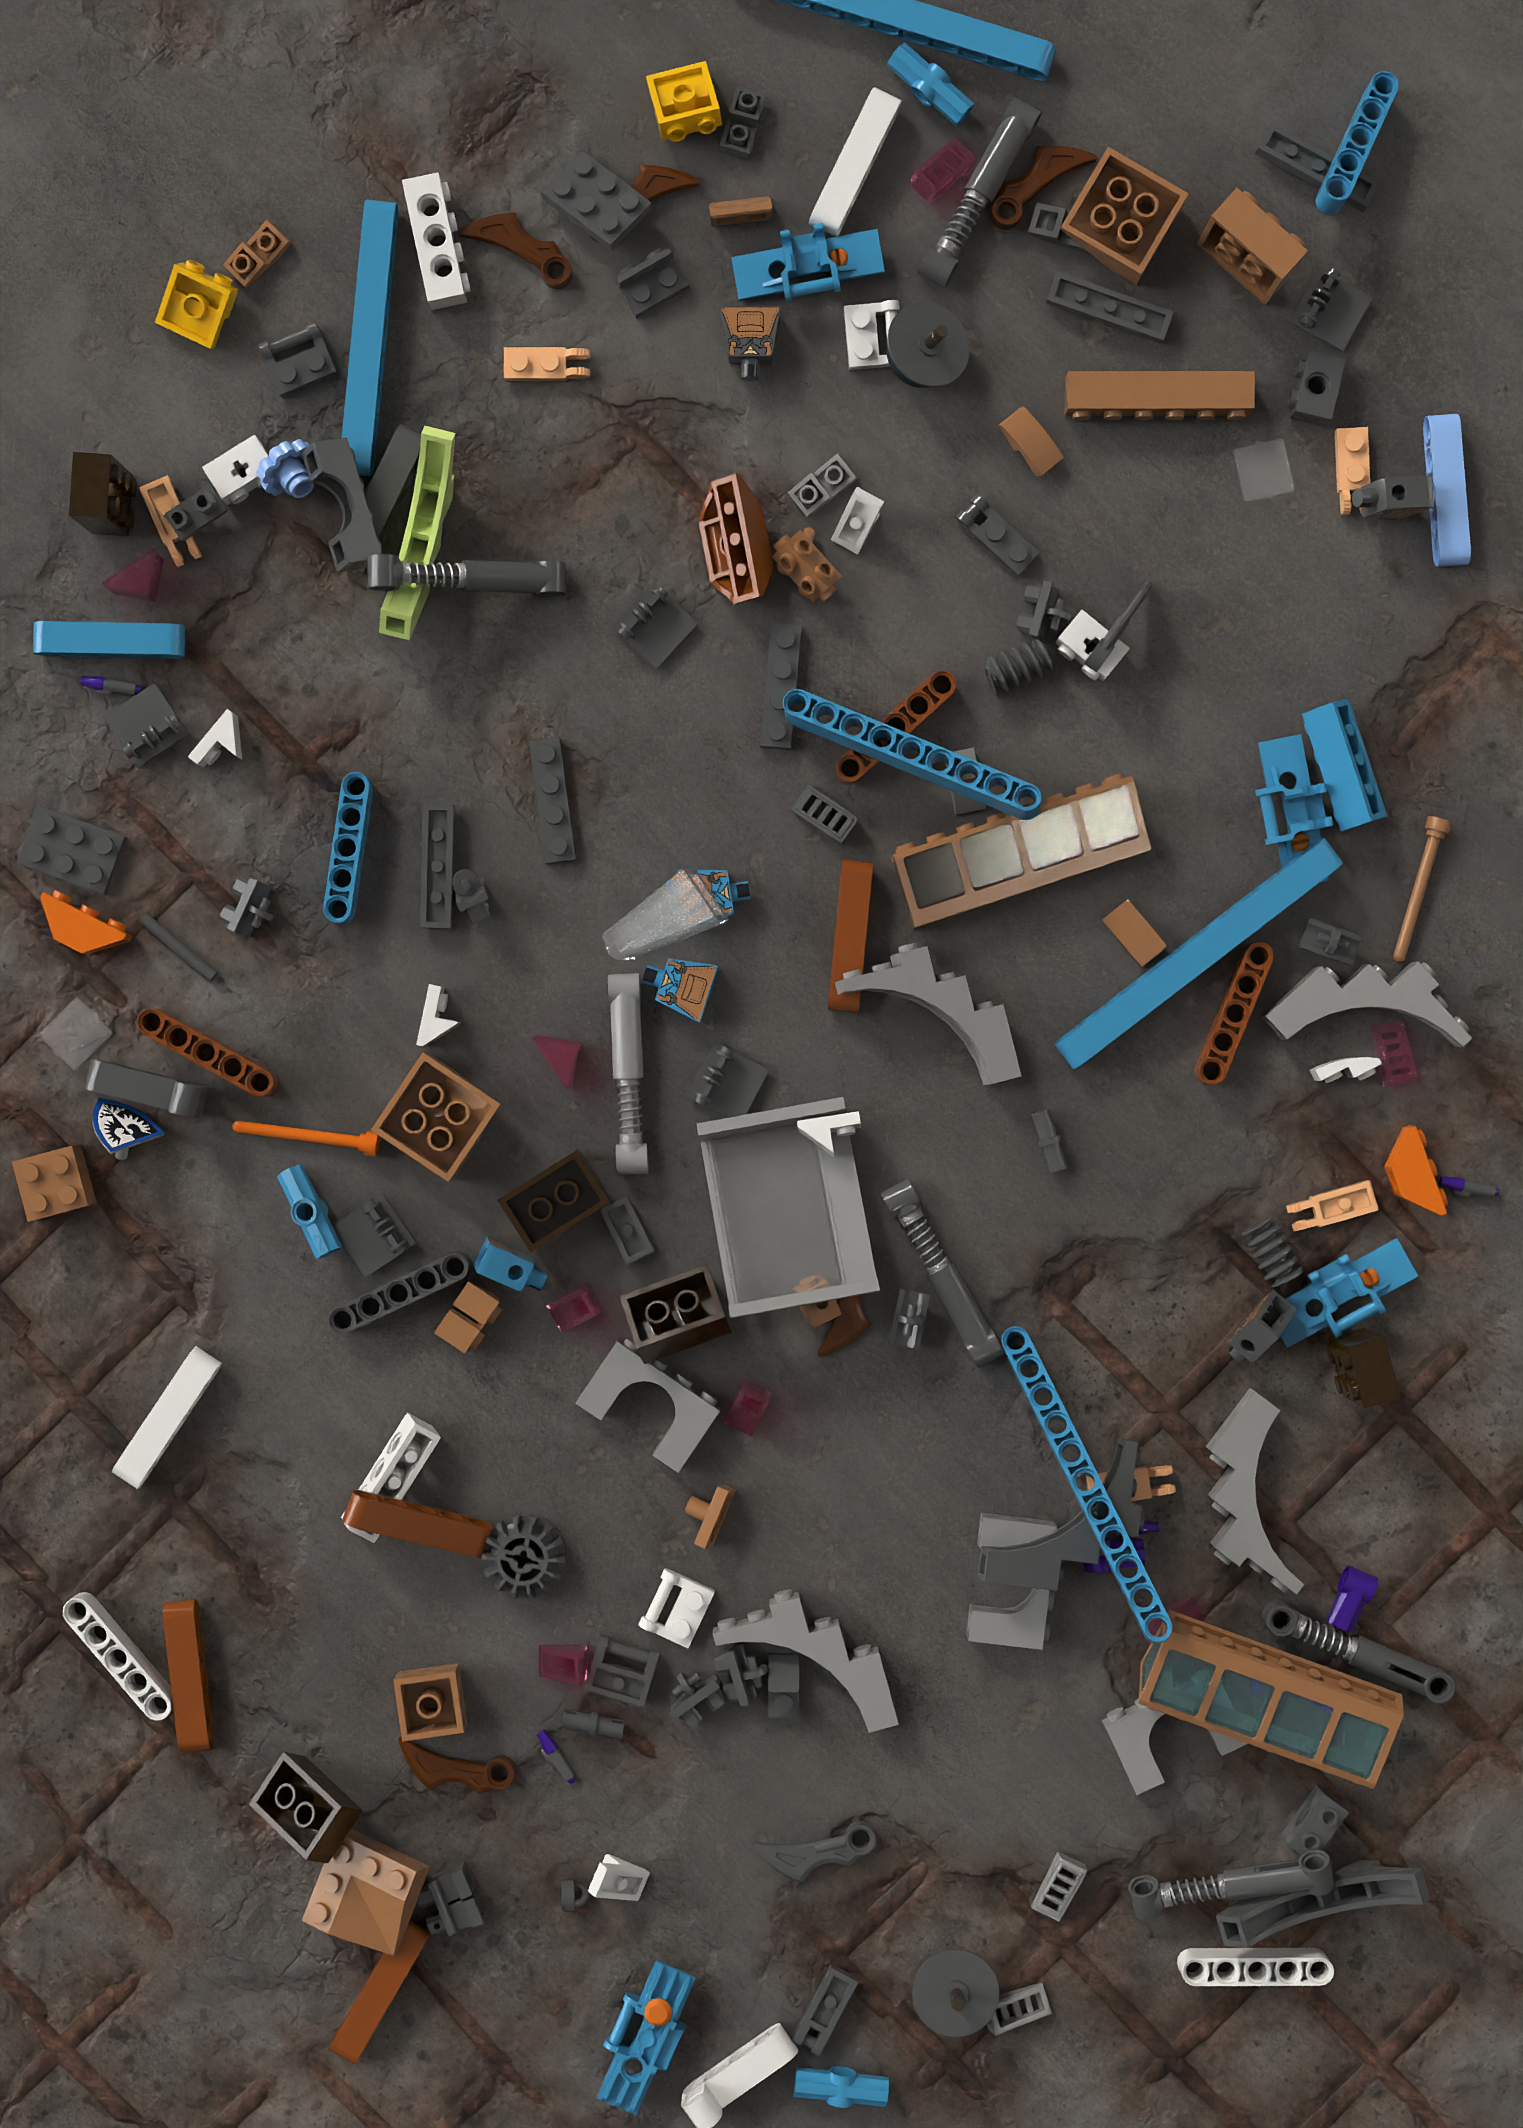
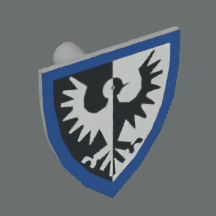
M98 1098L93 1109L92 1124L101 1144L110 1154L115 1153L117 1159L125 1160L130 1147L164 1136V1132L144 1113L117 1101Z

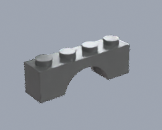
M347 437L314 441L302 452L310 483L320 485L329 490L339 502L343 515L340 532L328 542L336 571L343 572L367 568V556L381 554L382 545L376 537L373 527V514L367 506L364 496V484L361 478H359L355 466V453L350 448Z

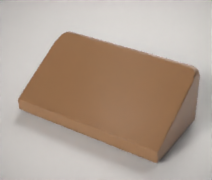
M768 196L709 204L711 226L713 227L772 219V203Z
M1128 899L1102 919L1104 924L1141 967L1168 947Z

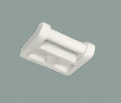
M898 300L844 306L849 370L890 367L887 355H879L876 316L885 315L888 337L889 326L893 318L900 311Z
M665 1568L661 1575L663 1580L646 1616L641 1617L638 1625L646 1631L656 1633L683 1647L689 1648L715 1590ZM673 1585H677L682 1589L664 1625L657 1620Z

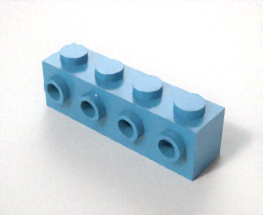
M1349 698L1303 713L1305 731L1310 737L1314 749V758L1320 767L1326 785V793L1329 795L1334 810L1333 816L1339 825L1340 831L1387 817Z

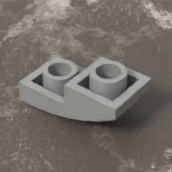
M837 453L817 471L811 472L800 481L788 494L806 517H808L857 480L858 477L841 455Z

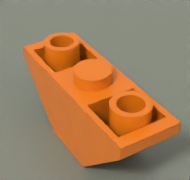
M57 890L53 894L43 892L40 896L53 939L80 953L92 954L129 942L133 935L125 932L126 925L112 918L107 923L98 918L100 912L84 904H82L81 908L70 904L71 897Z
M1407 1125L1402 1128L1384 1166L1394 1195L1433 1214L1445 1215L1447 1214L1445 1206L1448 1205V1200L1444 1190L1438 1188L1434 1178L1438 1173L1433 1160L1427 1158L1424 1147H1427L1425 1135L1421 1129L1417 1130L1416 1126Z

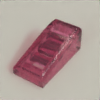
M955 136L913 172L909 185L930 205L975 163L977 158ZM951 151L962 161L960 165L949 155ZM942 160L951 168V172L941 163ZM933 169H934V170L936 171V173L942 178V180H940V179L932 172Z
M1403 1020L1371 1026L1377 1057L1382 1063L1379 1067L1383 1087L1418 1081ZM1397 1031L1398 1037L1383 1040L1381 1034ZM1400 1044V1049L1387 1052L1385 1050L1387 1045ZM1402 1055L1403 1061L1389 1064L1388 1058ZM1405 1068V1074L1392 1076L1391 1070Z

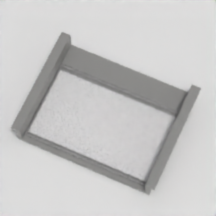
M843 1097L697 1123L731 1319L880 1292L850 1135L837 1136V1132L831 1133L834 1156H832L798 1130L797 1121L845 1114L846 1109Z

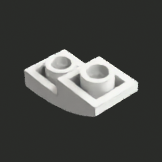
M1345 1058L1321 1064L1309 1071L1315 1081L1324 1080L1325 1083L1332 1082L1343 1076L1341 1070H1344L1347 1078L1358 1077L1359 1080H1363L1375 1074L1374 1068L1382 1063L1379 1058Z

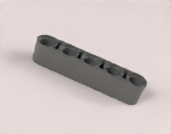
M402 424L396 429L364 495L367 506L373 514V527L376 537L380 540L381 544L418 467L421 433ZM367 568L356 569V571L366 574Z
M452 1252L341 1304L329 1314V1327L338 1334L349 1333L447 1287L469 1274L472 1266L471 1259L463 1252ZM452 1258H458L463 1262L464 1270L462 1274H454L449 1270L448 1265ZM424 1271H430L435 1275L436 1283L434 1287L430 1288L422 1284L421 1275ZM400 1284L406 1287L408 1291L406 1300L401 1301L394 1297L393 1288L395 1285ZM367 1298H375L379 1302L380 1308L378 1313L373 1314L366 1310L365 1301ZM339 1311H346L350 1314L352 1319L350 1326L344 1327L338 1323L337 1314Z

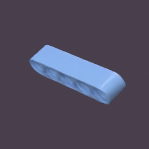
M1458 414L1425 416L1423 437L1426 475L1432 476L1434 507L1429 509L1434 564L1436 567L1468 565L1471 559V545L1460 417Z

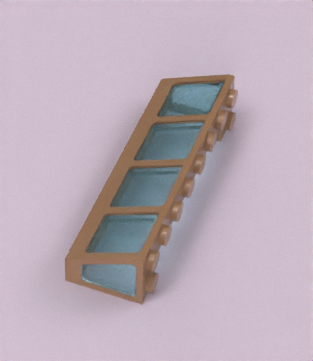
M1168 1611L1167 1614L1173 1626L1170 1637L1161 1644L1151 1643L1140 1663V1705L1374 1789L1404 1716L1402 1694L1175 1611ZM1162 1622L1154 1637H1162L1166 1634L1167 1628L1164 1622Z

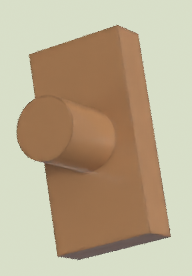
M727 1485L718 1486L710 1504L694 1496L689 1499L685 1513L703 1521L695 1539V1545L704 1549L713 1547L736 1489Z

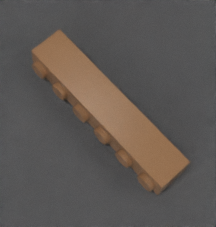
M1068 371L1065 377V416H1073V420L1078 421L1090 420L1091 416H1103L1104 420L1109 421L1120 420L1122 416H1134L1135 420L1140 421L1151 420L1153 416H1165L1166 420L1172 421L1182 420L1184 416H1196L1197 420H1213L1215 416H1227L1228 420H1243L1255 409V371Z

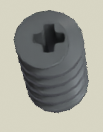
M1037 638L1032 640V649L1028 644L1023 643L1020 645V653L1016 648L1012 647L1009 649V658L1003 652H999L997 654V662L991 656H988L985 662L986 677L995 696H997L998 685H1001L1007 692L1009 691V681L1011 680L1018 688L1020 687V677L1024 676L1028 683H1031L1032 672H1036L1040 679L1044 678V668L1046 667L1051 674L1054 673L1050 656L1044 645Z
M1271 1217L1253 1224L1241 1234L1242 1236H1253V1239L1247 1243V1246L1258 1247V1250L1252 1256L1253 1258L1263 1257L1264 1261L1258 1266V1269H1269V1272L1263 1279L1274 1280L1275 1283L1271 1287H1275L1299 1276L1303 1268L1300 1265L1292 1266L1298 1258L1295 1254L1286 1255L1292 1249V1246L1289 1243L1281 1244L1286 1239V1234L1284 1232L1275 1233L1281 1227L1279 1221L1269 1222L1273 1218Z

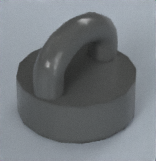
M562 1880V1911L575 1912V1907L584 1906L588 1902V1889L582 1884H574L573 1880ZM574 1892H580L582 1897L574 1899Z

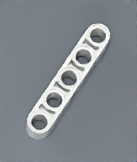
M873 87L813 209L809 225L814 227L815 224L823 223L825 233L833 237H837L840 234L896 119L902 100Z
M197 1346L193 1348L115 1464L112 1473L136 1489L141 1487L222 1365L220 1361Z
M82 1592L67 1601L63 1607V1617L69 1626L147 1717L155 1721L166 1718L173 1711L171 1686L92 1594ZM75 1602L82 1603L85 1606V1616L76 1613L74 1609ZM95 1626H101L105 1629L106 1639H100L95 1635ZM122 1650L126 1654V1662L122 1663L116 1660L114 1651ZM135 1673L145 1676L147 1680L146 1686L138 1685L135 1682ZM154 1698H163L167 1703V1709L156 1707Z
M1189 1948L1182 1951L1177 1959V1965L1183 1979L1192 1986H1321L1329 1983L1334 1975L1333 1965L1326 1954L1318 1948ZM1284 1962L1293 1963L1290 1970L1286 1972L1279 1971L1280 1966ZM1315 1962H1324L1323 1967L1319 1971H1310L1311 1966ZM1190 1963H1200V1967L1197 1971H1186V1968ZM1221 1963H1231V1967L1226 1972L1217 1971ZM1252 1963H1262V1966L1258 1971H1248L1249 1966Z

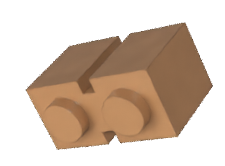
M471 1279L453 1305L479 1323L477 1324L452 1307L434 1334L464 1354L470 1348L476 1350L485 1337V1334L481 1332L485 1324L489 1322L493 1325L503 1310L498 1307L502 1299Z

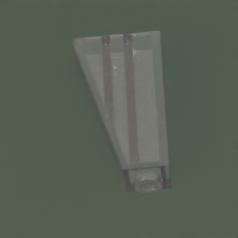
M682 869L605 931L601 937L606 943L605 949L610 956L617 961L631 960L725 924L729 921V918L697 870Z

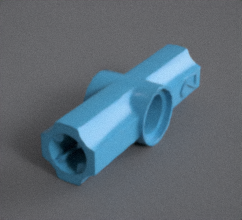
M905 42L893 52L888 60L887 67L910 86L912 94L922 104L929 107L932 105L956 127L965 120L973 109L974 103L951 83L950 77L940 66L935 63L929 64Z
M298 1164L281 1172L277 1178L291 1205V1217L296 1224L301 1226L315 1258L321 1259L342 1248L328 1218L327 1204L318 1197L303 1164ZM308 1204H310L313 1208V1216L311 1219H309L306 1215V1207Z
M843 2066L831 2067L829 2070L796 2067L794 2097L826 2100L829 2105L840 2108L851 2107L853 2103L886 2107L889 2077L858 2074L855 2070Z

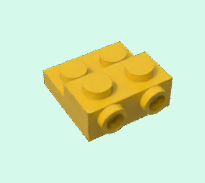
M706 61L646 76L662 141L669 139L673 142H679L687 134L698 131L702 134H710L715 131L717 126L722 125L720 108Z
M187 260L186 264H174L155 323L209 349H213L216 346L224 320L230 317L239 289L232 286L233 280L225 275L215 273L213 277L204 273L205 267L198 262Z

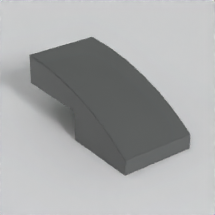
M1036 203L1028 230L1029 235L1059 246L1089 253L1060 229L1069 214L1066 208Z

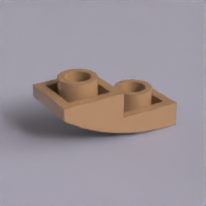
M266 220L247 243L242 241L223 266L244 287H248L278 260L292 242L271 221Z
M1024 406L1017 409L998 425L1013 450L1021 452L1035 476H1042L1064 458L1047 432Z

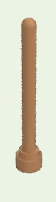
M1433 816L1427 817L1424 829L1427 830L1426 836H1428L1393 954L1396 962H1403L1406 958L1440 840H1444L1445 835H1449L1452 822Z

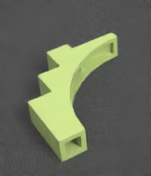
M424 426L412 503L399 553L400 561H409L410 564L415 561L418 565L424 562L428 565L430 562L434 564L441 547L443 521L453 498L454 475H452L455 445V433L429 426ZM412 583L411 586L403 585L398 590L388 591L380 611L379 633L410 640L429 595L430 584L426 587L425 584L420 583L417 586L416 583Z

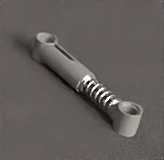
M608 974L613 1079H617V1088L620 1089V1093L617 1096L620 1097L618 1105L621 1106V1110L618 1111L621 1114V1119L618 1121L621 1122L619 1130L622 1131V1134L619 1135L620 1144H616L617 1175L648 1174L647 1143H643V1131L640 1130V1126L643 1123L640 1122L642 1114L639 1113V1109L642 1106L639 1105V1100L642 1098L639 1097L638 1093L641 1091L638 1088V1085L641 1084L640 1079L644 1078L640 974Z

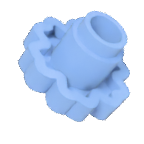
M298 439L290 444V442L284 441L269 451V457L259 462L256 474L260 478V484L267 493L277 496L285 491L295 498H302L312 491L314 483H310L302 452L310 445L308 442Z

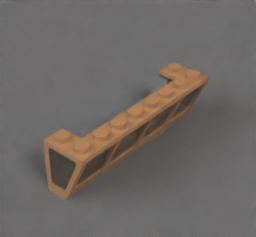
M1123 773L1105 778L1101 782L1102 786L1094 788L1093 783H1089L1075 788L1076 794L1064 797L1063 793L1047 797L1045 798L1047 804L1041 805L1040 813L1032 820H1022L1012 815L1005 817L1004 812L987 817V824L975 827L974 822L957 827L956 834L946 837L945 833L941 832L927 837L928 843L916 847L915 842H910L897 847L895 850L896 854H893L891 857V862L913 929L1150 851L1151 846L1133 776L1124 778ZM1032 802L1022 806L1031 807L1032 805H1034V803Z

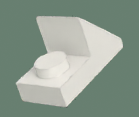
M857 487L846 506L831 540L858 555L880 515L879 512L884 501Z
M228 709L188 756L203 768L206 764L212 765L221 754L219 749L222 745L242 760L238 716Z
M429 984L416 1045L428 1046L462 1023L439 1018V1013L445 1012L448 1001V994H444L445 987Z
M859 1111L797 1121L799 1132L832 1156H834L832 1132H837V1136H847L855 1134V1129L861 1128Z
M606 1854L603 1862L599 1863L588 1892L596 1898L638 1901L650 1872L613 1855Z

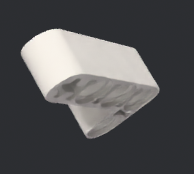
M780 2023L769 2027L691 2082L682 2093V2108L696 2128H712L721 2119L722 2108L792 2060L798 2053V2048Z

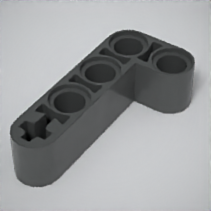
M92 1059L84 1089L165 1109L170 1113L185 1117L202 1118L209 1087L103 1060Z

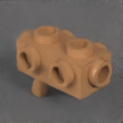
M805 528L803 532L799 530L791 538L788 534L783 536L773 546L777 552L772 558L777 562L778 571L783 575H788L796 583L798 593L802 597L809 598L813 603L819 598L824 602L837 590L833 585L842 575L812 543L816 534L815 530Z

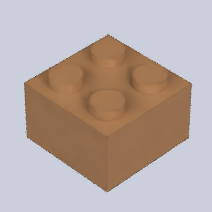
M72 1145L12 1161L28 1222L97 1204L81 1145Z
M459 1663L399 1671L396 1674L393 1682L402 1742L465 1732L468 1720Z

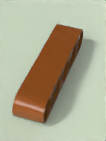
M941 670L933 673L880 722L888 724L893 720L900 721L904 726V732L911 734L951 698L956 688V679L948 671ZM937 679H944L948 682L950 690L947 693L940 694L934 690L933 682ZM914 700H922L927 706V711L921 715L915 714L910 709V703ZM880 738L876 741L881 747H886L891 743L886 738ZM850 749L837 762L836 776L843 784L852 785L860 781L881 761ZM846 762H853L857 765L859 772L854 777H846L841 771V766Z
M842 859L828 1010L859 1012L861 991L837 994L835 982L843 980V973L861 969L863 975L873 862Z
M1264 942L1249 944L1244 947L1195 1064V1077L1202 1084H1219L1226 1077L1273 962V950ZM1254 948H1259L1264 954V960L1260 965H1256L1251 961L1250 953ZM1243 976L1248 977L1252 981V989L1247 994L1241 992L1238 986L1239 980ZM1231 1005L1237 1006L1241 1012L1240 1018L1236 1022H1231L1226 1014L1227 1009ZM1221 1033L1229 1039V1046L1224 1051H1220L1215 1046V1039ZM1208 1062L1214 1063L1217 1067V1075L1211 1080L1207 1079L1203 1073V1068Z
M149 1008L143 1010L138 1015L137 1027L141 1033L250 1094L269 1096L277 1090L279 1084L278 1077L272 1070L168 1012ZM153 1014L160 1018V1026L155 1031L148 1027V1018ZM179 1029L186 1031L188 1037L187 1042L182 1046L175 1042L174 1037ZM206 1044L212 1045L215 1050L214 1057L210 1061H206L201 1053L202 1048ZM233 1059H238L242 1065V1070L237 1076H233L228 1069L229 1063ZM260 1074H265L269 1079L268 1088L264 1091H260L255 1085V1080Z
M362 1490L352 1491L342 1519L344 1524L358 1530L478 1558L485 1552L488 1544L485 1541L493 1530L491 1524L477 1518Z
M197 1599L164 1602L163 1623L178 1749L180 1753L212 1750L214 1747V1730L199 1604Z
M410 1920L397 1954L393 1956L382 1953L335 2034L328 2050L352 2064H356L430 1935L429 1930Z

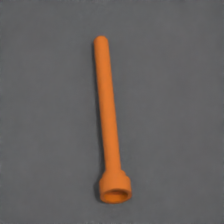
M235 1121L232 1125V1129L236 1133L358 1148V1151L363 1152L365 1156L377 1157L381 1144V1137L372 1131L355 1136L245 1121Z

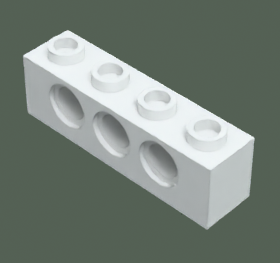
M438 172L402 180L427 301L431 310L468 303L465 292L471 291L467 272L461 273L459 262L464 261L461 243H455L453 232L458 231L454 212L448 213L446 202L452 201L448 182L442 183ZM429 206L439 207L438 212L433 216H426L424 214L425 209ZM435 236L446 238L441 246L435 247L430 244ZM442 266H450L452 268L451 273L446 277L437 275L438 269Z
M407 1412L358 1490L402 1500L440 1440V1435L433 1426ZM346 1525L348 1530L372 1543H375L380 1535Z

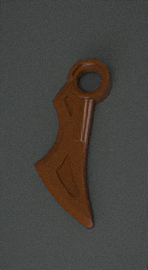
M1066 146L1036 147L1035 161L1030 170L1018 179L1003 182L998 198L994 201L990 213L993 224L1003 230L1016 227L1021 219L1022 207L1058 177L1078 167L1095 162L1097 156L1081 149ZM1002 205H1010L1015 210V216L1011 219H1003L998 214V209Z
M640 165L638 177L631 187L651 202L678 190L699 186V180L672 168Z
M516 212L485 217L458 231L459 237L481 240L497 245L539 268L544 283L550 288L562 289L571 282V265L568 259L562 255L554 241H540L527 235L519 225ZM559 264L565 268V273L561 278L553 279L548 276V270L552 265Z
M862 1295L838 1299L837 1304L842 1315L833 1319L830 1329L817 1352L819 1357L828 1355L848 1345L871 1325L862 1310Z
M399 1737V1744L409 1766L430 1791L446 1782H459L469 1786L477 1794H481L493 1789L503 1790L509 1787L515 1778L516 1766L507 1756L497 1755L486 1764L441 1755L413 1741L402 1742V1737ZM495 1765L505 1766L508 1770V1777L504 1780L495 1779L492 1775V1768Z

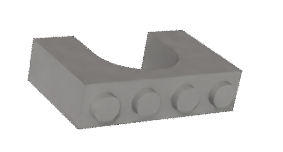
M628 1338L624 1342L618 1339L577 1399L576 1404L599 1420H602L620 1392L630 1384L647 1381L663 1387L670 1394L674 1402L675 1419L652 1456L679 1473L719 1414L721 1407L716 1405L719 1400L705 1390L700 1394L691 1388L693 1382L682 1374L677 1373L674 1376L666 1371L667 1365L660 1359L644 1364L633 1341Z
M981 1513L977 1544L981 1549V1546L1006 1547L1028 1543L1053 1533L1057 1530V1525L1054 1521ZM1033 1588L1023 1602L1009 1608L970 1604L966 1631L968 1641L1043 1650V1642L1049 1641L1050 1623L1046 1622L1047 1610L1052 1611L1054 1592Z
M1207 1668L1198 1670L1191 1675L1192 1679L1181 1684L1179 1681L1172 1682L1171 1689L1203 1700L1215 1670L1211 1669L1208 1671ZM1220 1680L1211 1704L1235 1712ZM1138 1698L1134 1702L1135 1705L1125 1710L1123 1707L1116 1708L1106 1715L1107 1718L1102 1720L1136 1795L1165 1783L1149 1746L1151 1729L1154 1723L1165 1713L1140 1705ZM1208 1730L1221 1756L1248 1744Z

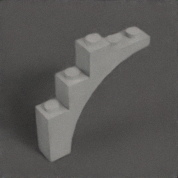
M916 943L898 947L899 953L890 956L892 968L890 962L872 966L873 972L862 975L861 969L843 973L844 979L835 982L837 994L859 991L883 992L907 998L932 1011L945 1021L964 1042L976 1062L983 1085L1022 1076L1004 1004L993 1007L992 1001L976 1004L973 1007L966 975L955 977V973L950 972L936 976V982L927 946L917 948Z
M1419 961L1411 962L1389 983L1385 981L1388 976L1379 966L1374 965L1372 967L1371 964H1365L1340 986L1337 984L1340 979L1330 968L1315 967L1261 1016L1281 1040L1289 1039L1307 1024L1328 1014L1351 1008L1367 1007L1392 1010L1416 1018L1437 1030L1455 1047H1464L1472 1039L1467 1033L1469 1028L1465 1022L1457 1016L1453 1018L1446 1010L1448 1007L1447 1003L1438 994L1432 995L1430 993L1439 985L1434 979L1436 973L1429 965L1424 962L1420 964Z
M1250 1388L1206 1445V1448L1212 1452L1209 1457L1223 1469L1227 1464L1230 1465L1208 1494L1214 1500V1503L1211 1505L1225 1517L1231 1513L1210 1543L1217 1549L1214 1555L1225 1564L1229 1565L1233 1561L1240 1567L1248 1557L1249 1559L1246 1561V1564L1259 1574L1265 1570L1272 1575L1273 1578L1270 1582L1284 1593L1290 1589L1295 1594H1298L1304 1584L1285 1567L1272 1549L1262 1528L1256 1504L1255 1477L1259 1453L1267 1431L1280 1410Z
M791 1589L775 1593L774 1598L769 1599L771 1612L766 1613L764 1609L756 1610L747 1614L748 1618L736 1621L735 1618H727L719 1621L717 1627H713V1637L716 1646L736 1642H765L790 1648L819 1663L830 1671L848 1690L861 1711L869 1733L899 1725L878 1646L872 1648L870 1644L854 1648V1653L848 1654L839 1619L832 1620L831 1617L820 1618L813 1622V1626L809 1627L799 1591L792 1593Z

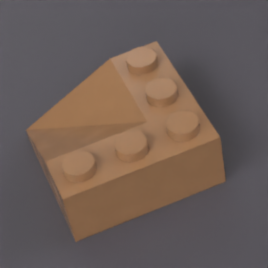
M1107 147L1060 229L1111 271L1137 285L1183 207L1189 193L1112 148Z
M1238 188L1212 214L1196 244L1264 305L1271 300L1308 252L1304 248V242L1297 235L1286 232L1275 215L1270 212L1265 213L1257 206L1256 199L1250 193L1242 192Z
M422 1052L371 1131L450 1182L453 1181L473 1151L501 1104L428 1052Z
M351 1828L330 1862L324 1863L302 1921L329 1935L395 1956L430 1866Z

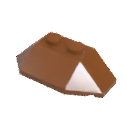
M735 473L710 482L709 493L704 502L698 523L710 583L727 596L733 604H741L763 597L774 565L762 506L740 474Z

